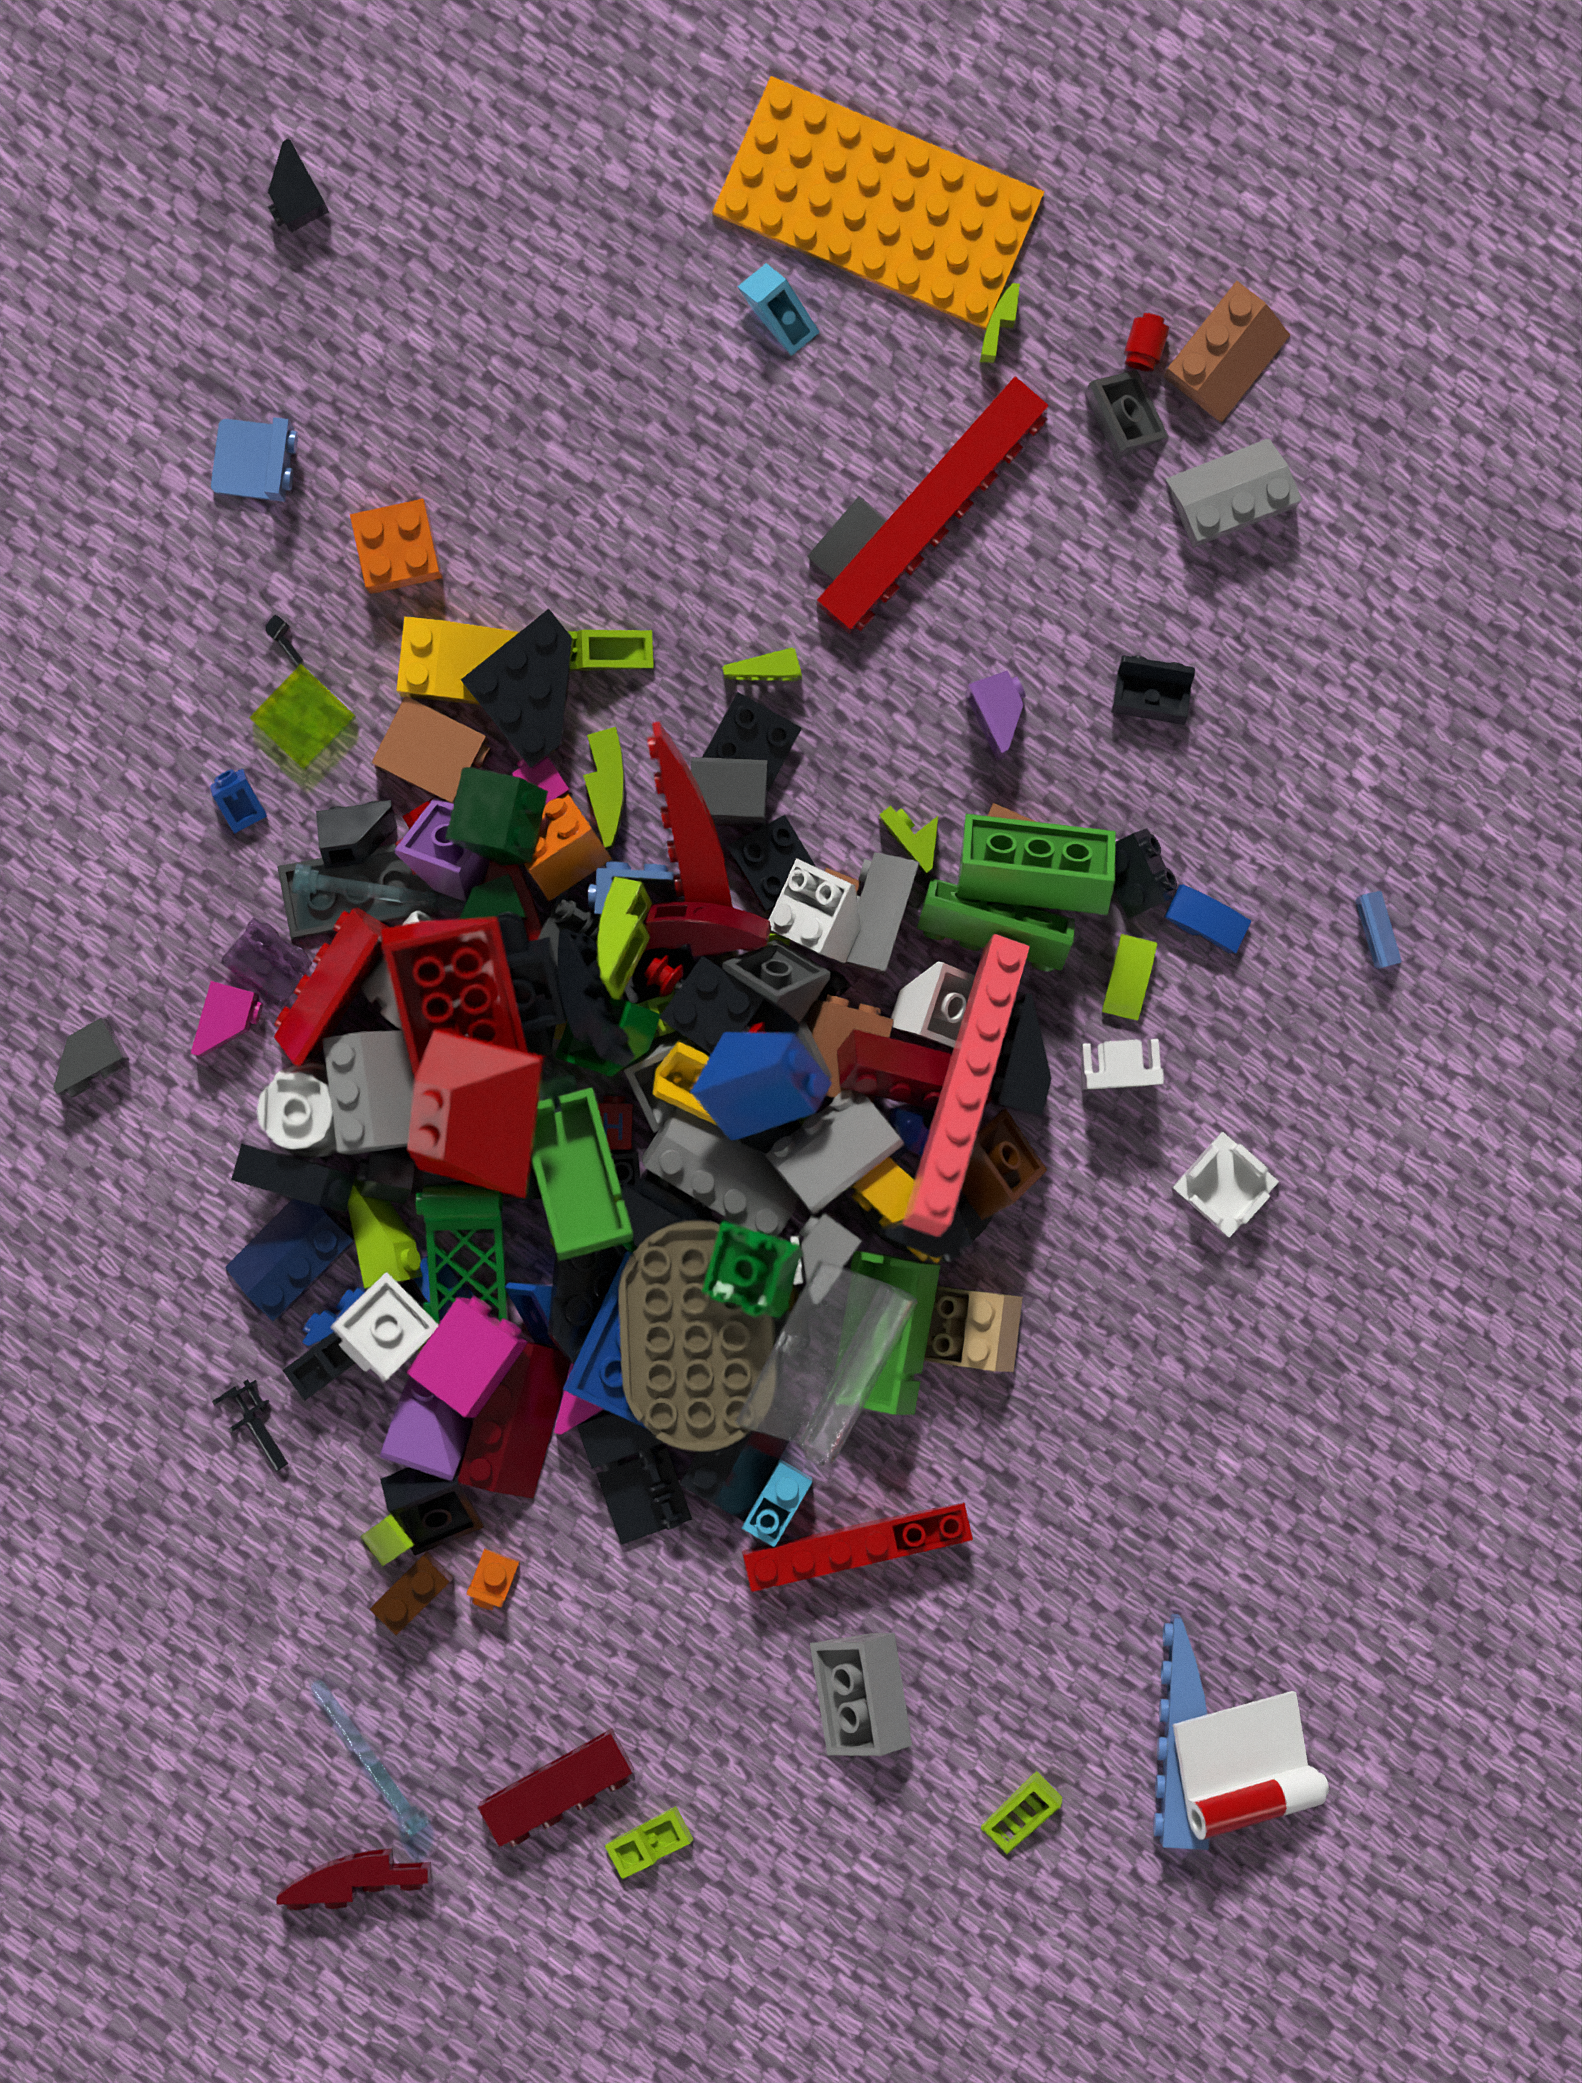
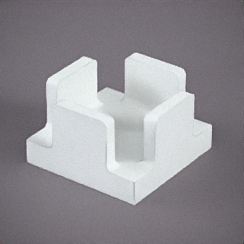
M1141 1040L1107 1041L1104 1044H1099L1097 1047L1098 1073L1092 1071L1090 1043L1081 1044V1090L1164 1084L1163 1069L1160 1067L1159 1040H1147L1148 1070L1143 1067Z
M1221 1132L1172 1188L1223 1234L1230 1238L1241 1224H1246L1268 1200L1270 1191L1279 1181L1244 1146L1236 1144L1224 1132Z
M386 1272L339 1317L331 1328L343 1340L339 1346L365 1372L372 1369L383 1381H386L433 1334L438 1324Z

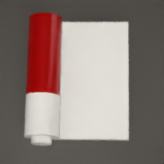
M1286 1692L1173 1724L1188 1819L1192 1831L1197 1838L1201 1840L1324 1804L1326 1795L1329 1793V1785L1322 1773H1319L1314 1767L1308 1766L1296 1692Z

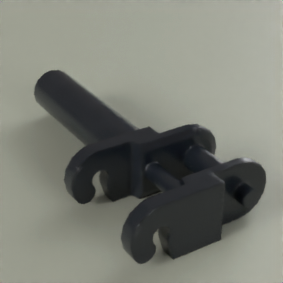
M247 1379L243 1382L245 1385L243 1388L239 1389L238 1386H235L214 1399L212 1403L216 1405L229 1396L237 1400L244 1411V1419L229 1428L230 1432L246 1424L274 1470L278 1471L286 1466L288 1462L261 1419L254 1413L258 1409L261 1412L267 1410L264 1405L270 1401H263L254 1388V1385L257 1383L256 1380L250 1383ZM246 1390L256 1404L251 1410L248 1409L240 1396Z

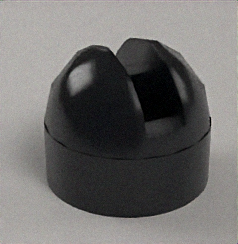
M833 970L830 971V979L820 992L825 1001L827 995L835 996L840 991L841 996L850 988V983L841 973Z

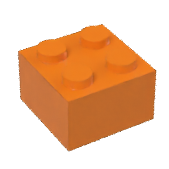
M423 498L350 514L365 588L370 594L443 578L428 506Z
M566 792L545 805L532 863H524V865L550 901L597 870V868L606 864V862L612 860V858L570 795Z

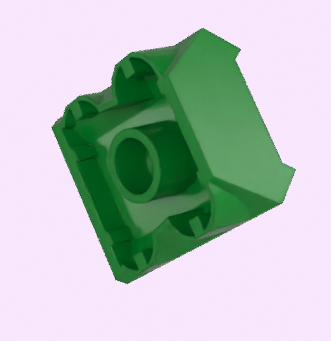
M723 1221L719 1226L702 1293L711 1296L713 1300L721 1303L730 1302L739 1305L746 1313L753 1316L768 1314L780 1318L790 1306L788 1302L800 1259L804 1255L801 1246Z

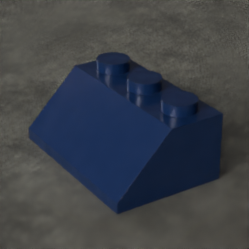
M293 1198L225 1268L245 1295L274 1322L279 1320L355 1243L354 1235L326 1207Z

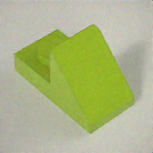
M890 805L879 814V820L913 861L919 862L918 867L926 876L933 868L938 816L914 834L910 829L915 825L903 809L900 808L896 812Z

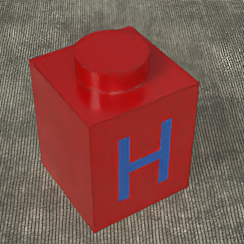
M603 1096V1103H597L609 1149L633 1150L634 1105L626 1104V1097Z

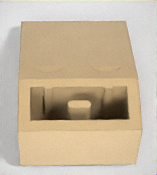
M937 1286L924 1361L996 1372H1014L1023 1297Z

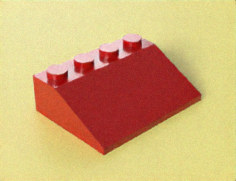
M358 907L353 908L350 913L345 910L342 912L333 927V930L337 932L330 945L324 943L313 959V962L318 964L310 977L306 974L302 977L293 992L298 998L291 1009L287 1006L283 1008L274 1023L278 1027L274 1035L275 1040L292 1063L298 1067L318 1058L324 1048L323 1038L332 1036L361 989L360 983L371 973L384 951L381 930L390 927Z
M497 918L418 921L381 930L382 946L414 1078H416L433 1031L436 1029L527 1052Z

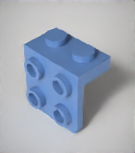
M273 417V424L233 419L221 420L218 425L211 480L212 490L217 494L285 502L286 491H291L293 484V468H290L291 453H296L298 445V431H294L295 428L289 419Z
M606 862V868H597L596 884L589 885L588 907H591V910H595L594 914L601 918L606 896L615 877L645 884L675 885V874L668 872L669 868H667V865L644 864V870H631L629 863Z

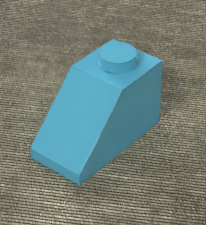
M767 263L738 286L752 310L791 356L820 333L787 279Z

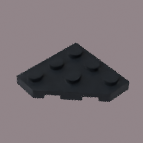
M547 609L461 679L531 769H534L560 748L563 742L565 708L567 706L570 680L569 671L574 639L550 609Z
M623 1244L561 1261L558 1260L557 1252L555 1251L547 1335L571 1364H575L627 1250Z

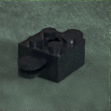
M502 912L494 918H497L527 1052L545 1057L550 1052L553 1044L550 1026L566 1023V1014L559 989L558 967L551 939L546 937L529 941L521 917L512 912Z

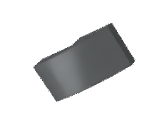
M858 496L807 557L835 580L887 519L861 496Z

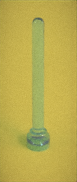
M298 863L295 867L292 893L308 896L309 892L316 893L317 890L460 913L463 912L467 903L443 894L319 875V871L312 870V866Z
M321 1680L314 1681L311 1686L313 1694L399 1815L397 1818L400 1823L398 1828L406 1840L427 1826L431 1820L423 1809L419 1811L415 1805L411 1807L327 1685Z

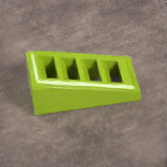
M793 647L726 664L722 667L724 679L802 680L796 650Z
M1036 1771L981 1825V1829L1006 1854H1009L1061 1807L1063 1797ZM1033 1791L1046 1803L1044 1806L1031 1794ZM1023 1800L1037 1812L1033 1817L1020 1805ZM1012 1810L1026 1823L1022 1828L1008 1815ZM1001 1820L1015 1833L1011 1839L997 1826Z

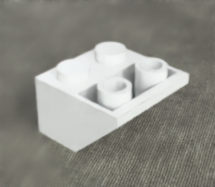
M796 858L769 918L771 930L813 951L845 963L860 931L855 885Z

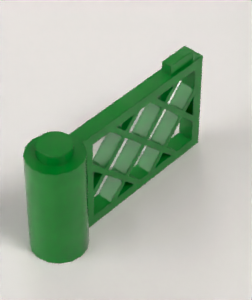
M470 1183L424 1185L423 1192H417L416 1194L417 1215H423L426 1223L430 1302H424L423 1310L439 1325L441 1322V1307L448 1300L454 1303L457 1299L454 1295L455 1292L468 1281L482 1294L480 1298L482 1301L488 1299L499 1309V1321L503 1318L508 1320L502 1218L503 1192ZM471 1229L466 1235L460 1231ZM478 1229H494L495 1244L486 1253L469 1239ZM450 1230L461 1241L447 1254L436 1244L435 1231ZM464 1244L481 1258L468 1272L452 1258ZM494 1251L496 1253V1262L489 1257ZM437 1254L443 1259L438 1265ZM484 1262L497 1272V1281L488 1290L472 1276ZM446 1263L463 1277L451 1291L438 1281V1271ZM496 1288H498V1299L492 1294ZM439 1291H440L443 1295H445V1297H444L440 1302H439Z

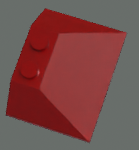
M440 1029L433 1031L414 1080L407 1150L418 1169L526 1198L528 1195L544 1057Z

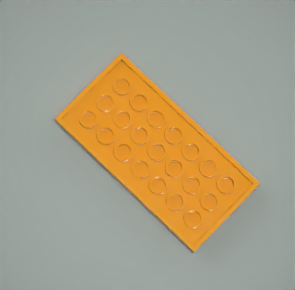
M770 76L712 210V214L986 330L1043 198L1044 191Z

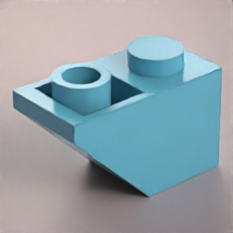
M779 1459L746 1518L742 1529L775 1547L812 1484V1477Z

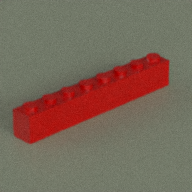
M1015 376L820 595L816 605L849 634L855 628L860 632L863 631L875 617L871 610L877 603L882 600L886 604L899 590L900 586L896 582L905 572L911 576L924 562L925 558L921 556L923 551L930 544L936 548L950 531L946 528V525L954 516L961 520L972 508L974 502L970 498L980 488L983 492H986L996 481L999 475L995 470L1003 461L1008 464L1012 463L1024 448L1019 444L1028 433L1034 437L1048 421L1044 415L1047 413L1049 405Z

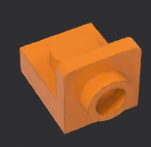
M484 1548L466 1595L473 1597L472 1603L487 1610H493L494 1606L502 1608L520 1561Z

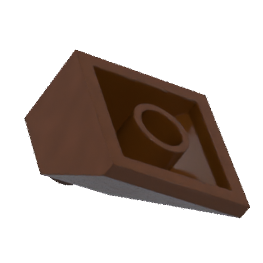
M1006 1108L999 1111L976 1133L961 1184V1190L967 1197L969 1204L975 1209L982 1220L1014 1204L1047 1171V1168Z

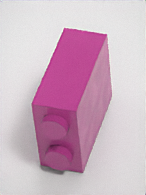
M475 1296L471 1299L457 1298L406 1371L408 1375L464 1417H477L528 1343L519 1336L521 1330L515 1324L504 1318L501 1321L497 1320L489 1314L492 1308Z

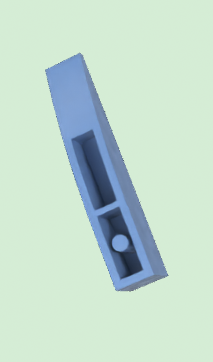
M1171 1614L1170 1623H1164L1163 1646H1169L1168 1661H1162L1161 1684H1167V1699H1160L1159 1722H1165V1737H1158L1157 1759L1163 1760V1775H1156L1155 1797L1162 1798L1161 1813H1154L1153 1834L1154 1836H1160V1843L1163 1848L1209 1850V1838L1203 1840L1197 1838L1189 1823L1173 1724L1207 1715L1205 1695L1183 1620L1178 1614Z

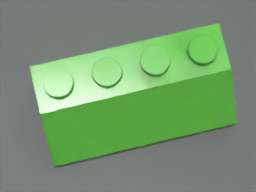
M966 814L957 897L1108 915L1115 881L1116 831Z
M934 878L930 879L917 929L923 930L925 936L935 940H944L947 937L959 941V945L966 949L980 951L981 947L984 948L991 937L997 934L1030 946L1026 961H1030L1034 968L1047 972L1053 971V968L1062 971L1074 940L1075 919L1027 905L957 897L958 885Z

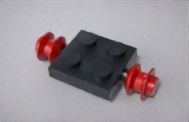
M665 956L662 960L656 957L644 974V977L648 979L646 983L647 988L654 984L661 987L660 997L670 995L673 992L676 993L659 1019L712 1055L724 1032L766 1033L765 1022L755 1024L752 1028L749 1025L765 1002V998L704 956L700 958L685 981L682 979L683 966L680 965L675 969L668 965L669 956Z

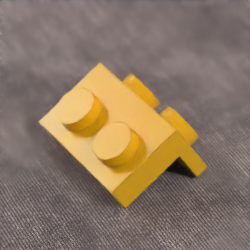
M678 1041L656 1068L653 1095L694 1114L698 1118L717 1125L691 1093L710 1056Z

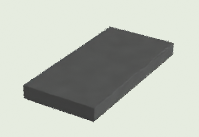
M395 844L378 847L363 864L326 869L323 859L318 858L277 866L291 940L336 932L333 930V927L342 912L345 910L350 913L353 908L357 907L382 923L406 919L415 911L425 914L438 913L436 892L420 876L414 875L411 868L396 855L394 849L397 846Z

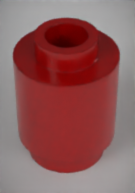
M1143 313L1142 317L1134 318L1124 350V354L1127 356L1125 360L1127 366L1144 372H1153L1155 365L1160 363L1170 330L1164 324L1165 319L1152 313Z

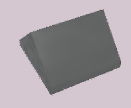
M1138 370L1097 379L1089 383L1085 392L1086 398L1116 461L1169 437Z
M692 757L691 772L700 787L715 825L766 826L767 760Z
M778 939L769 942L767 946L746 952L723 964V970L764 997L766 1002L798 1022L804 1017L829 981L831 975L830 971Z

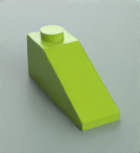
M355 1177L348 1201V1209L364 1288L371 1287L386 1272L396 1282L422 1277L421 1258L417 1251L415 1239L390 1201L360 1196L362 1182L356 1181Z

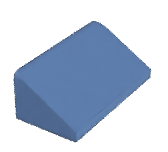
M1382 891L1367 893L1357 897L1355 901L1374 967L1380 969L1401 963L1402 960Z

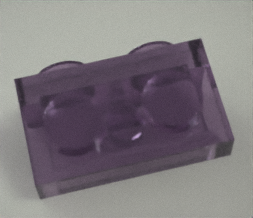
M252 918L247 925L246 931L224 954L221 964L281 1008L293 994L305 974H309L312 961L303 949L296 945H290L279 937L276 929L270 924L261 923L256 918Z

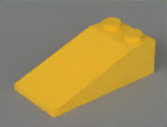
M404 616L396 691L401 697L407 696L480 705L461 679L519 632Z

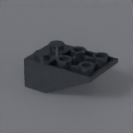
M1026 993L1021 996V1000L1016 999L1013 1003L1008 1023L1014 1024L1011 1037L1006 1036L998 1059L1005 1062L1002 1073H996L993 1076L991 1095L995 1097L993 1105L1041 1116L1052 1077L1033 996Z

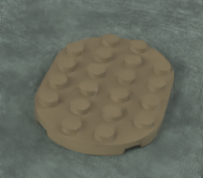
M683 1221L666 1226L652 1234L631 1255L624 1268L619 1287L622 1381L627 1402L637 1420L641 1421L654 1433L656 1438L671 1446L690 1451L719 1449L744 1437L756 1426L768 1409L776 1382L774 1316L768 1314L753 1316L746 1313L739 1305L730 1302L721 1303L713 1300L711 1296L702 1293L720 1224L707 1221Z

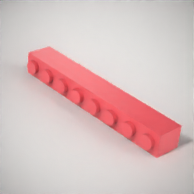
M994 934L983 948L902 1225L937 1237L950 1225L1030 948L1028 945Z

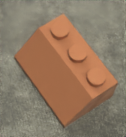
M1236 280L1169 365L1163 378L1222 423L1290 337V333L1263 300Z

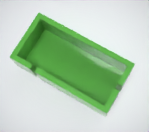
M593 1088L559 1096L561 1112L554 1113L552 1098L539 1101L532 1163L559 1261L633 1241L631 1226L624 1201L622 1200L620 1186Z
M853 1252L828 1396L829 1401L893 1415H915L920 1381L914 1380V1375L922 1374L941 1265L923 1263L876 1252Z

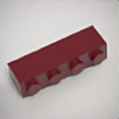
M853 1029L837 1050L840 1087L936 1111L952 1054ZM991 1086L989 1087L983 1109L992 1100Z
M613 1728L485 1798L480 1801L477 1808L499 1848L507 1843L511 1847H515L530 1838L529 1831L542 1824L544 1829H547L560 1822L564 1818L562 1813L573 1806L577 1810H581L597 1800L595 1794L609 1788L610 1792H613L625 1786L631 1781L628 1776L633 1774L634 1767Z

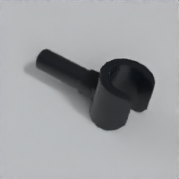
M274 615L266 624V632L285 650L297 666L304 660L290 641L284 637L290 626L279 616Z

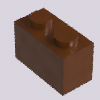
M426 1551L369 1610L397 1636L454 1577Z

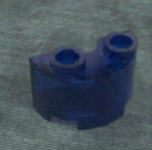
M891 1108L890 1126L904 1142L902 1147L915 1155L923 1156L930 1129H926L923 1125V1116Z

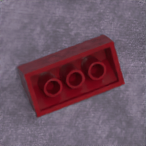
M527 1341L528 1343L474 1419L458 1480L461 1484L487 1491L533 1499L570 1362L557 1348Z

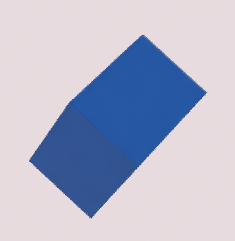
M508 1283L505 1289L534 1342L555 1345L547 1335L552 1285Z

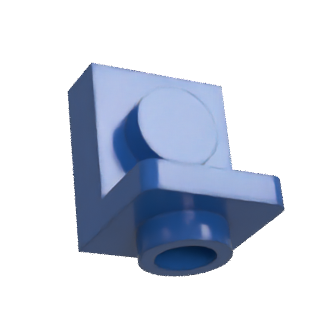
M233 769L225 771L214 779L215 783L210 785L212 796L234 834L267 817V813L249 783L244 769L236 772Z

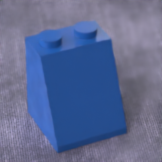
M724 1032L693 1086L691 1093L730 1140H737L816 1113L832 1082L794 1034Z

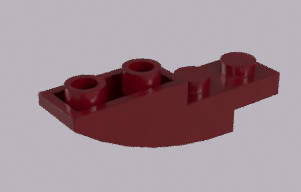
M701 902L654 903L650 907L648 917L643 921L650 936L643 952L648 949L661 947L675 949L690 943L693 956L706 955L714 957L727 951L741 949L744 951H754L762 946H767L771 923L770 920L753 913L718 904Z
M393 1848L350 1854L331 1860L296 1878L279 1892L276 1897V1905H287L288 1910H304L310 1908V1904L324 1903L327 1909H340L347 1907V1902H353L357 1895L356 1887L362 1886L363 1892L383 1891L386 1885H400V1890L403 1891L420 1890L423 1888V1884H428L431 1879V1862L393 1863Z

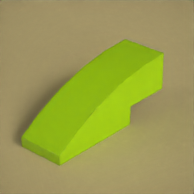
M652 630L568 631L574 639L570 671L654 668Z
M616 727L587 735L597 771L583 775L606 850L614 848L624 806L625 774L623 753Z
M619 877L614 878L606 896L598 933V961L601 978L612 998L620 1000L650 939L643 921L652 905L642 882Z

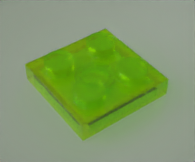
M300 664L249 718L305 771L351 724L356 716Z

